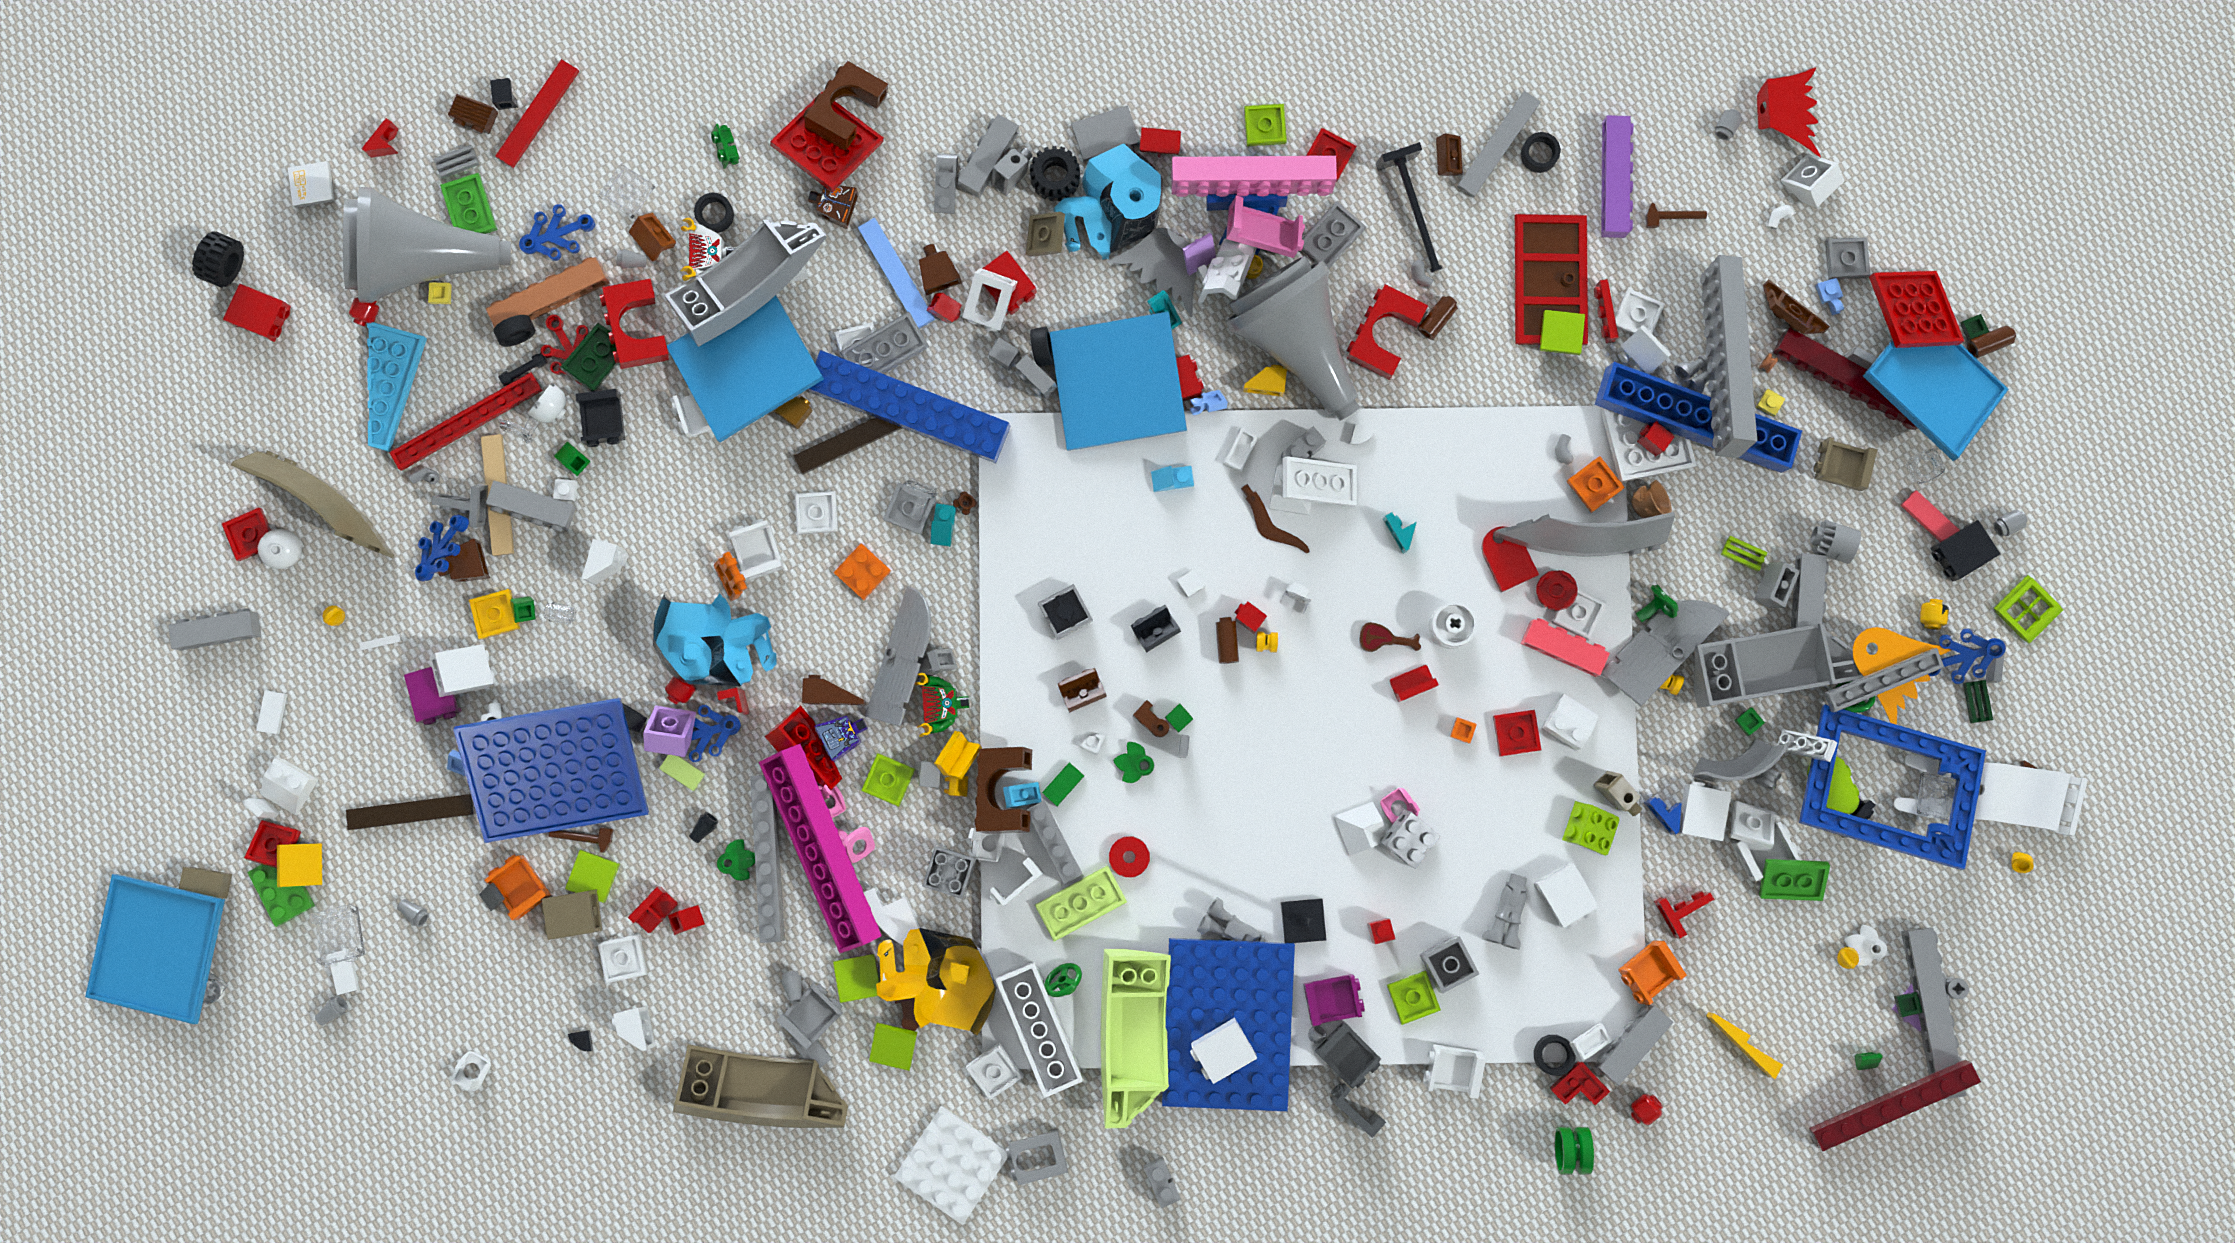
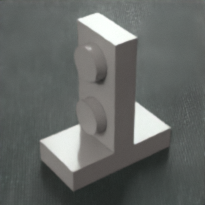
M479 484L471 486L470 498L446 494L432 496V505H438L443 510L456 508L458 512L469 513V527L477 528L486 525L488 485Z
M952 649L929 651L927 655L923 658H918L917 663L921 664L918 673H925L929 676L958 668ZM917 675L915 682L921 680L920 676Z

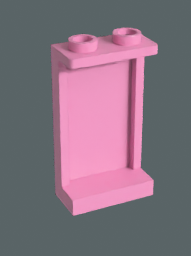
M1235 196L1228 210L1226 239L1294 258L1304 245L1302 234L1305 224H1303L1302 215H1298L1296 220L1293 221L1243 206V197Z

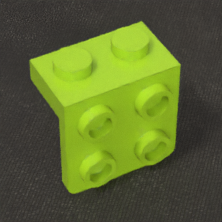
M1575 801L1562 840L1583 846L1606 856L1609 853L1620 819L1618 816L1594 805Z

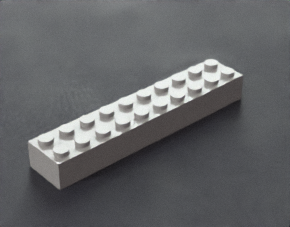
M1718 255L1700 277V283L1703 287V319L1706 326L1704 336L1707 340V373L1710 379L1708 390L1711 393V428L1714 432L1712 445L1715 448V456L1739 458L1757 442L1742 257Z

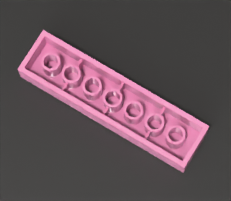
M1336 156L1172 157L1171 189L1172 195L1178 197H1186L1188 194H1196L1199 197H1205L1208 194H1216L1220 197L1228 196V194H1237V196L1241 197L1248 196L1249 194H1257L1258 196H1267L1269 194H1277L1278 196H1287L1289 194H1297L1298 196H1307L1309 194L1327 196L1329 193H1333L1337 180Z

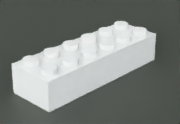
M1036 962L996 978L995 980L1044 1098L1083 1082L1084 1078L1050 996L1047 994Z

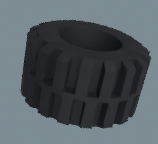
M1052 146V149L1045 147L1043 153L1038 151L1037 157L1034 156L1032 164H1030L1032 186L1038 195L1041 194L1043 199L1049 197V201L1054 202V198H1058V201H1061L1064 196L1069 198L1070 193L1074 194L1076 187L1079 186L1080 166L1077 163L1076 156H1072L1070 150L1066 152L1065 147L1062 146L1060 149H1057V146ZM1051 166H1060L1067 172L1066 176L1057 182L1047 180L1043 174Z
M217 231L208 233L202 238L195 250L192 260L193 274L197 278L220 288L228 286L237 277L243 264L244 247L242 243Z

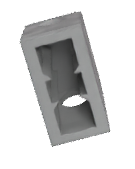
M1023 148L1020 152L1016 149L1009 151L994 165L991 184L1007 196L1027 173L1028 162L1033 156L1027 148Z

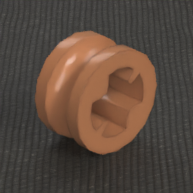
M1769 353L1759 368H1763L1766 373H1769L1777 363L1778 358H1772V354Z

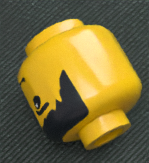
M1930 599L1929 602L1921 605L1920 622L1924 624V628L1940 630L1941 627L1947 625L1949 607L1942 604L1943 600Z

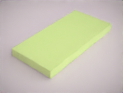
M1107 865L1035 904V907L1055 942L1127 903Z

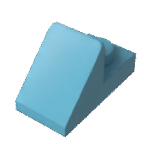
M1167 466L1151 472L1154 492L1194 487L1191 466L1177 468Z
M1038 782L1003 788L1007 808H1016L1042 802Z

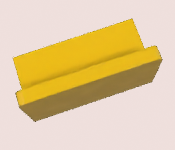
M954 731L934 764L943 775L962 779L982 747L980 744L968 742L962 732Z

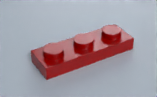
M1608 279L1600 280L1596 287H1594V296L1599 302L1597 313L1598 317L1602 319L1603 324L1601 326V335L1605 338L1606 343H1613L1618 339V331Z

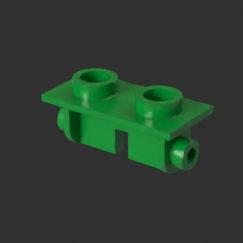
M717 123L711 132V139L717 147V158L719 162H722L725 169L729 162L732 165L738 164L740 157L736 145L728 146V144L734 143L731 129L727 125H722L719 128Z

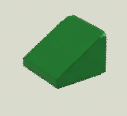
M530 596L510 599L515 623L536 620L534 600Z
M1178 704L1165 716V719L1178 733L1193 720L1192 716L1181 704Z
M1877 1052L1854 1055L1857 1070L1877 1068L1883 1058L1882 1054Z

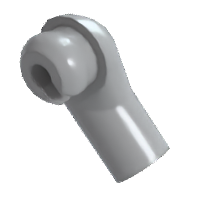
M1561 434L1555 447V453L1561 463L1568 465L1573 461V456L1567 448L1571 437Z
M425 467L410 474L409 479L413 484L421 480H425L430 484H436L440 480V476L436 471Z

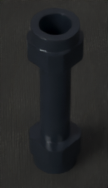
M541 353L535 354L529 362L511 372L505 371L501 373L498 378L505 387L513 383V379L529 370L544 366L547 363L545 357Z

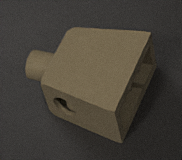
M1606 771L1593 784L1616 809L1628 811L1632 816H1636L1641 812L1642 808L1637 803L1641 797L1622 774Z

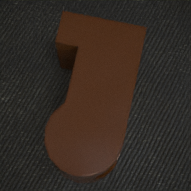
M1146 700L1132 716L1154 736L1164 737L1169 731V724L1164 719H1159L1149 710L1153 705Z
M915 998L895 1000V1004L901 1003L902 1027L912 1031L918 1029L920 1025L917 1023L914 1015Z

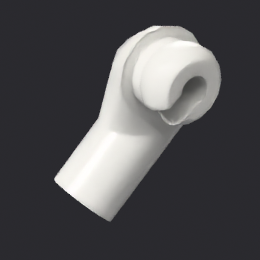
M1783 205L1773 210L1767 228L1777 230L1780 219L1792 217L1794 210L1791 206Z

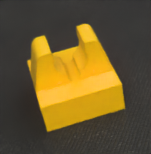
M964 776L962 779L945 778V781L949 782V789H944V793L949 794V796L967 797L968 776Z

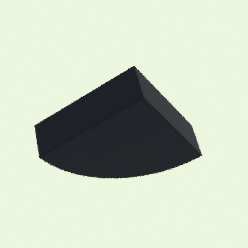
M590 1030L568 1034L570 1042L578 1049L593 1051Z

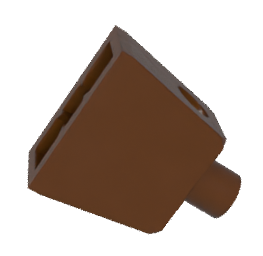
M934 244L923 247L926 257L919 259V265L926 296L962 283L960 275L946 251L937 253Z
M471 539L461 544L460 552L457 556L445 557L446 561L449 562L447 571L438 572L440 577L450 574L451 580L455 582L489 579L490 576L481 542Z

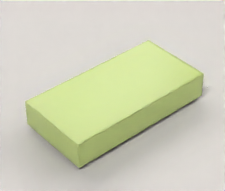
M668 755L659 768L692 791H695L706 775L681 757L675 755Z

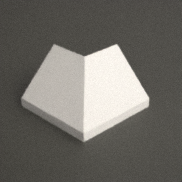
M1373 802L1334 817L1349 855L1381 844L1380 841L1386 834L1383 820Z

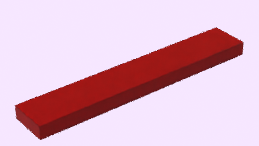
M562 59L560 60L495 155L497 159L514 169L578 75L579 70Z

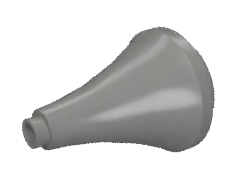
M359 187L358 200L345 199L344 286L345 289L358 290L359 303H373L381 297L405 287L450 274L480 270H499V265L510 266L511 241H499V236L447 225L410 210L381 195L371 187Z
M1302 256L1266 277L1239 295L1236 300L1231 301L1229 305L1234 315L1226 320L1225 323L1232 333L1243 337L1264 350L1294 374L1314 394L1328 413H1335L1340 421L1360 409L1355 400L1358 394L1351 382L1339 350L1330 305L1329 270L1323 260L1310 265L1307 258Z

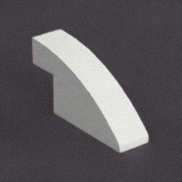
M877 888L863 892L871 907L876 923L885 933L902 946L908 932L911 929L920 928L908 897L884 906Z

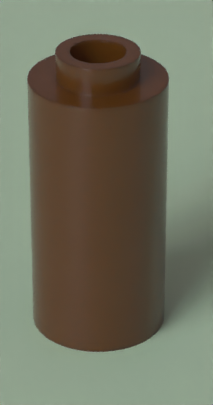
M1442 296L1419 325L1418 331L1426 338L1434 340L1458 309L1457 301L1451 296Z
M2007 325L1968 340L1967 349L1976 359L2014 344L2016 332Z
M1231 617L1219 618V622L1215 623L1219 664L1239 662L1236 621H1232Z

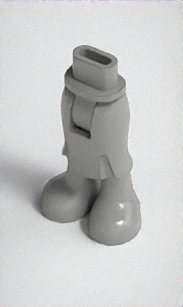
M1705 354L1699 356L1698 360L1692 363L1681 362L1675 366V373L1684 381L1692 377L1700 369L1703 371V373L1692 378L1686 384L1688 389L1701 394L1704 391L1705 384L1710 380L1707 373L1708 356Z
M1511 873L1510 880L1506 882V886L1501 893L1499 908L1494 916L1496 917L1495 923L1491 930L1484 931L1482 935L1483 940L1498 944L1502 943L1503 946L1520 950L1521 942L1518 938V929L1526 902V877ZM1505 923H1509L1507 933L1503 938Z
M1218 897L1212 902L1207 913L1226 923L1225 926H1222L1210 916L1204 915L1197 929L1202 934L1211 931L1221 936V939L1230 941L1268 942L1264 939L1265 936L1261 935L1255 928L1239 920L1236 915L1228 913L1223 908V901Z

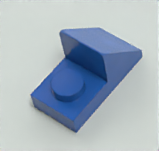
M1651 797L1644 802L1671 835L1679 833L1681 803H1676L1666 810L1667 806L1660 798Z

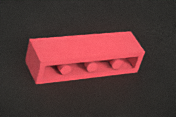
M1537 618V620L1533 619L1530 621L1521 641L1522 645L1594 677L1601 675L1610 654L1605 651V647L1596 643L1591 645L1586 642L1585 638L1578 635L1573 637L1567 634L1568 631L1561 627L1553 628L1548 626L1549 622Z

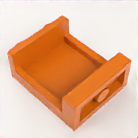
M512 855L505 860L506 864L500 869L496 867L488 873L489 877L484 881L489 884L494 883L504 896L505 900L503 903L509 910L508 916L513 921L519 920L541 904L543 898H549L552 895L525 856Z
M1657 940L1652 941L1618 969L1622 975V981L1632 990L1633 998L1638 1003L1651 1005L1653 1003L1652 998L1671 982L1682 980L1687 976L1665 941Z

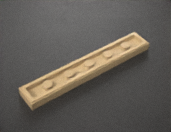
M501 434L481 437L485 485H488V495L493 481L508 485L503 435ZM487 505L492 556L514 554L510 513L504 511L502 514L495 513Z

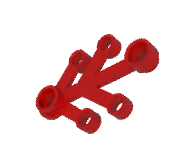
M550 315L546 319V326L549 330L556 333L565 351L552 348L546 344L541 347V354L546 358L553 356L566 360L590 331L585 325L578 326L576 329V339L572 346L563 330V320L558 315ZM554 322H559L557 327H553ZM586 329L585 334L581 335L580 330ZM547 348L551 349L549 354H545ZM556 361L551 364L550 370L554 374H566L561 369L554 371L556 365H562L560 362Z

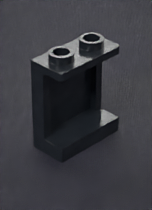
M617 389L576 394V402L580 405L583 435L580 439L583 444L587 445V447H598L599 443L607 442L609 445L619 444V441L625 440L621 393Z
M1979 520L1967 524L1963 529L1930 547L1933 558L1941 564L1944 575L1952 582L1965 577L2000 555L1999 550Z

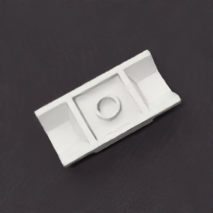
M1225 238L1218 249L1216 257L1212 258L1202 283L1203 289L1198 299L1199 303L1204 302L1207 294L1224 293L1231 299L1236 300L1257 248Z

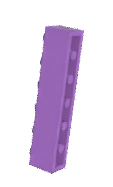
M1607 115L1602 122L1601 237L1625 238L1633 228V220L1630 219V212L1633 209V200H1630V193L1633 191V181H1630V174L1633 172V162L1630 161V154L1632 155L1633 142H1630V135L1633 134L1634 125L1631 123V116Z

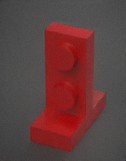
M1702 890L1696 892L1691 896L1692 899L1686 903L1681 901L1673 906L1674 910L1667 898L1661 897L1654 901L1674 938L1680 939L1687 935L1679 919L1715 900L1711 892L1703 893Z

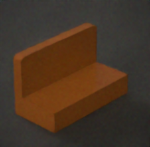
M653 212L638 216L629 230L630 235L651 261L657 260L662 251L673 248L677 243Z

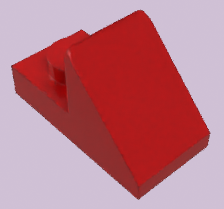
M385 118L361 149L371 158L398 154L388 142L396 137L399 129L393 122Z

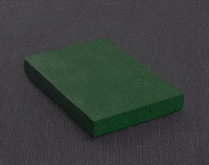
M599 323L593 327L560 366L563 372L592 392L596 391L618 364H615L613 351H616L615 344L610 343L608 335L611 331Z

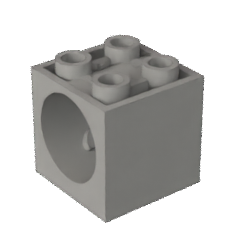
M935 846L922 887L964 899L977 859Z

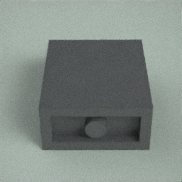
M1344 1021L1315 1050L1352 1089L1355 1086L1359 1088L1366 1080L1364 1077L1369 1072L1373 1073L1381 1065L1379 1063L1381 1058Z
M1345 1083L1342 1085L1338 1084L1332 1090L1331 1094L1333 1096L1330 1099L1373 1138L1385 1125L1386 1121L1376 1112L1366 1121L1344 1100L1351 1089Z

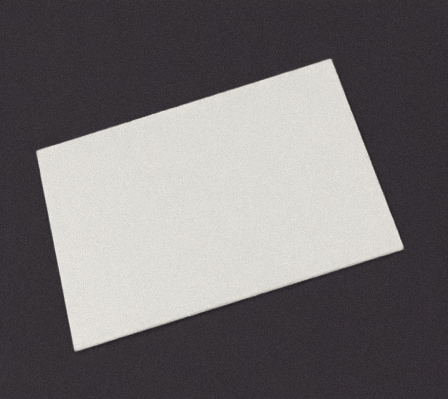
M1599 406L1358 409L1355 413L1340 421L1335 413L1329 414L1326 409L1218 410L1212 412L1202 411L1198 415H1193L1191 411H1184L1187 431L1067 451L1061 412L986 413L1009 422L1011 427L996 464L979 457L980 745L982 749L1026 747L1033 750L1032 770L1010 771L998 780L995 787L996 802L1003 810H1027L1036 804L1007 808L1003 788L1038 782L1041 799L1046 802L1083 875L1066 884L1063 883L1031 820L1030 832L1005 833L1000 860L997 862L981 860V951L991 968L994 980L1033 962H1036L1044 983L1049 973L1062 964L1074 963L1081 968V981L1072 994L1062 997L1050 996L1079 1068H1101V992L1104 949H1128L1168 954L1169 938L1226 940L1221 939V936L1211 931L1205 934L1197 931L1204 915L1210 916L1216 922L1225 926L1226 923L1207 913L1208 908L1216 897L1223 901V908L1228 913L1236 915L1239 920L1255 928L1261 935L1265 936L1264 939L1266 941L1284 943L1281 902L1323 899L1326 941L1294 943L1290 1066L1328 1065L1315 1052L1321 1043L1315 1044L1314 1040L1310 1041L1308 1037L1312 1025L1303 983L1353 974L1360 982L1361 990L1358 991L1359 999H1363L1365 1011L1362 1012V1017L1321 1023L1319 1026L1326 1031L1327 1038L1343 1021L1346 1022L1381 1058L1380 1064H1427V1055L1429 1051L1432 1052L1433 1044L1482 1051L1486 1059L1485 1063H1534L1535 1045L1542 1037L1547 1035H1559L1571 1042L1600 1023H1603L1612 1041L1617 1036L1621 1037L1623 1035L1625 1026L1630 1021L1636 1020L1639 1016L1638 1011L1645 1005L1638 1003L1633 998L1632 990L1622 981V975L1618 971L1619 968L1645 948L1640 813L1632 816L1628 811L1616 809L1593 784L1606 771L1622 774L1639 794L1635 702L1604 676L1594 677L1522 645L1521 641L1530 621L1533 619L1537 620V618L1549 622L1548 626L1553 628L1560 627L1551 622L1556 611L1549 610L1540 603L1536 587L1539 579L1545 573L1563 570L1571 574L1576 580L1579 590L1607 603L1590 640H1586V642L1594 645V643L1606 648L1605 651L1610 653L1605 666L1611 660L1618 665L1620 661L1615 656L1633 638L1629 553L1579 557L1539 552L1527 548L1539 575L1501 592L1481 549L1483 538L1490 530L1500 526H1516L1517 523L1533 519L1534 522L1549 514L1550 518L1572 522L1617 523L1628 521L1626 481L1621 482L1625 487L1623 490L1592 513L1567 483L1569 478L1599 456H1601L1618 478ZM1355 424L1375 429L1374 434L1368 441L1359 445H1350ZM1313 426L1326 440V444L1311 458L1309 456L1308 459L1357 466L1356 506L1350 507L1311 502L1309 515L1269 509L1275 469L1277 465L1283 466L1282 452ZM1241 427L1259 435L1242 473L1223 464ZM1561 434L1571 437L1567 448L1573 456V461L1568 465L1561 463L1555 453V447ZM1167 466H1172V468L1191 466L1194 487L1154 492L1151 472ZM1248 484L1253 492L1256 491L1272 523L1277 528L1301 539L1308 546L1310 552L1305 553L1297 547L1263 537L1257 529L1253 510L1245 498L1247 496L1241 488ZM1393 512L1394 516L1398 515L1402 521V529L1417 522L1410 549L1404 554L1383 521V518ZM1493 534V540L1496 543L1503 542V539L1494 537ZM1194 569L1205 584V587L1188 598L1177 580ZM1295 582L1308 588L1310 591L1306 600H1300L1287 594L1285 591L1288 585H1292ZM1074 584L1093 622L1056 640L1049 626L1051 622L1049 618L1045 619L1038 606V602ZM1248 601L1267 615L1257 631H1263L1265 634L1278 632L1277 653L1270 652L1269 650L1256 652L1257 631L1253 634L1236 621L1239 662L1219 664L1215 623L1219 622V618L1231 617L1232 621H1235L1234 619L1237 615L1234 612L1241 603L1245 605ZM1458 601L1465 603L1473 609L1477 617L1478 627L1476 634L1468 643L1459 648L1447 649L1440 647L1429 634L1428 624L1431 615L1437 608L1447 602ZM1166 605L1171 616L1180 627L1181 632L1146 653L1134 635L1131 625L1137 619L1152 613L1154 609ZM1372 622L1385 626L1397 637L1411 638L1419 634L1421 649L1414 651L1410 646L1394 644L1384 645L1374 652H1366L1360 646V631L1364 624ZM1451 622L1450 627L1454 628L1455 624ZM1570 631L1567 632V634L1573 637L1576 635ZM1427 665L1433 679H1437L1439 686L1398 702L1389 680ZM1095 668L1107 697L1069 713L1057 684L1065 678L1073 677L1084 670ZM1563 694L1598 715L1593 732L1580 750H1574L1542 729L1543 724ZM1148 700L1153 705L1149 710L1159 719L1167 721L1165 716L1178 704H1181L1192 716L1193 720L1179 733L1167 721L1169 724L1168 733L1164 737H1156L1132 715ZM1535 710L1542 750L1500 757L1493 716ZM1456 717L1477 724L1470 744L1450 737ZM1099 734L1106 736L1098 755L1079 747L1080 743L1091 735ZM1181 735H1189L1190 737L1188 756L1186 758L1178 757ZM1127 742H1135L1143 746L1146 755L1154 761L1152 773L1142 776L1135 783L1123 782L1124 771L1117 768L1113 761L1117 756L1127 753ZM1070 762L1084 775V778L1057 807L1042 792ZM1147 762L1140 764L1141 769L1148 768ZM1404 788L1420 809L1417 817L1440 835L1431 849H1426L1423 853L1425 858L1414 869L1382 843L1370 849L1349 855L1334 817L1373 802L1383 820L1387 833L1393 824L1383 812L1380 802L1394 790ZM1396 800L1391 805V811L1396 816H1400L1404 809L1407 810L1406 804L1401 800ZM1575 801L1594 805L1619 817V824L1608 855H1601L1583 846L1562 840ZM988 835L983 839L982 846L988 852L994 851L997 847V840L994 836ZM1133 836L1141 839L1146 844L1150 852V861L1142 874L1136 877H1123L1112 869L1109 863V852L1112 845L1118 839ZM1126 851L1123 855L1124 861L1132 863L1135 860V854L1132 851ZM1028 857H1031L1043 874L1007 905H997L990 897L993 894L990 889L996 887L1006 899L1033 876L1022 863ZM1574 863L1600 907L1595 909V914L1588 918L1584 916L1577 920L1578 924L1567 929L1558 925L1559 921L1534 883L1564 865ZM1108 865L1127 903L1054 942L1035 904ZM1511 873L1527 878L1525 887H1527L1526 902L1518 929V938L1521 942L1520 950L1503 946L1502 943L1498 944L1482 939L1484 931L1491 930L1495 923L1496 917L1494 916L1499 908L1501 893L1506 886V882H1509ZM1389 918L1395 939L1372 944L1367 923ZM1505 923L1503 938L1507 933L1509 923ZM1454 936H1460L1479 975L1442 994L1437 990L1419 954ZM1069 969L1068 976L1075 979V971ZM1426 970L1441 1011L1401 1025L1387 984ZM1061 972L1053 978L1051 984L1057 981ZM995 980L997 990L993 1006L982 1027V1054L1000 1043L1019 1069H1032ZM1550 1043L1544 1048L1542 1058L1544 1062H1565L1567 1052L1561 1044ZM1608 1044L1582 1062H1597L1598 1057L1603 1052L1607 1053L1612 1046ZM1650 1050L1641 1061H1648L1650 1059Z

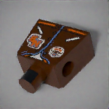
M823 186L822 193L810 192L808 202L817 205L816 211L820 217L844 229H848L859 193L855 187L838 186L831 192Z

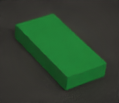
M1069 762L1042 793L1058 807L1084 778V775Z

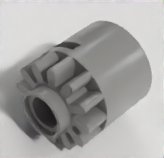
M1824 520V522H1821V526H1816L1812 532L1810 543L1814 545L1812 551L1815 554L1825 555L1828 558L1849 564L1859 548L1861 531Z

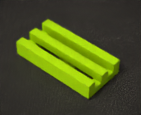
M1729 536L1721 555L1758 572L1768 552ZM1731 543L1738 545L1744 549H1747L1755 554L1760 555V557L1755 556L1749 552H1746L1738 547H1735L1731 545ZM1728 549H1730L1736 553H1739L1745 557H1748L1756 561L1757 564L1749 562L1727 551Z

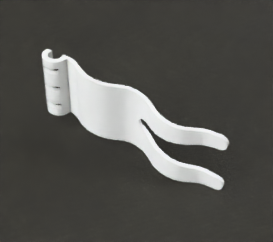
M1908 754L1904 758L1905 765L1939 778L1956 781V779L1950 778L1951 773L1937 774L1939 760L1915 754ZM1984 763L1980 783L1983 791L1978 795L1974 819L2043 828L2054 833L2075 836L2088 779L2073 777L2071 774L2002 763ZM2068 785H2077L2079 788L2078 790L2070 789ZM1897 798L1894 800L1893 805L1898 811L1928 818L1949 819L1953 798L1931 800ZM2064 802L2075 804L2074 808L2065 807ZM2060 820L2069 822L2070 826L2059 825Z

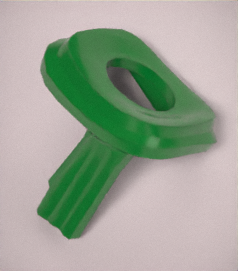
M1658 584L1652 585L1650 588L1655 599L1636 613L1639 620L1643 622L1649 619L1658 609H1661L1668 617L1675 618L1679 611L1677 603Z

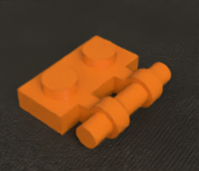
M729 551L724 553L723 557L719 558L713 566L730 601H733L740 597L743 591L747 589V586L744 582L746 581L744 575L740 574L737 567L736 558H733Z

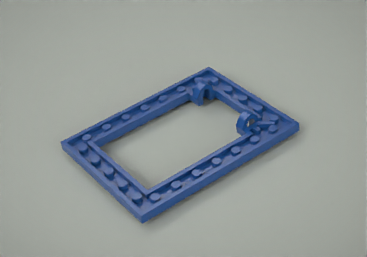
M1823 705L1816 737L1834 740L1837 742V746L1830 762L1811 759L1799 823L1955 869L1964 870L1986 750L1844 709L1831 712L1829 705ZM1841 732L1940 760L1937 774L1951 773L1950 778L1956 779L1949 824L1930 823L1925 837L1826 808Z

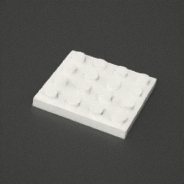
M1600 407L1620 482L1697 466L1689 439L1673 434L1675 437L1666 450L1655 457L1637 442L1641 436L1639 432L1646 425L1645 423Z
M941 1106L894 1178L963 1225L1008 1157L1006 1149L944 1106Z

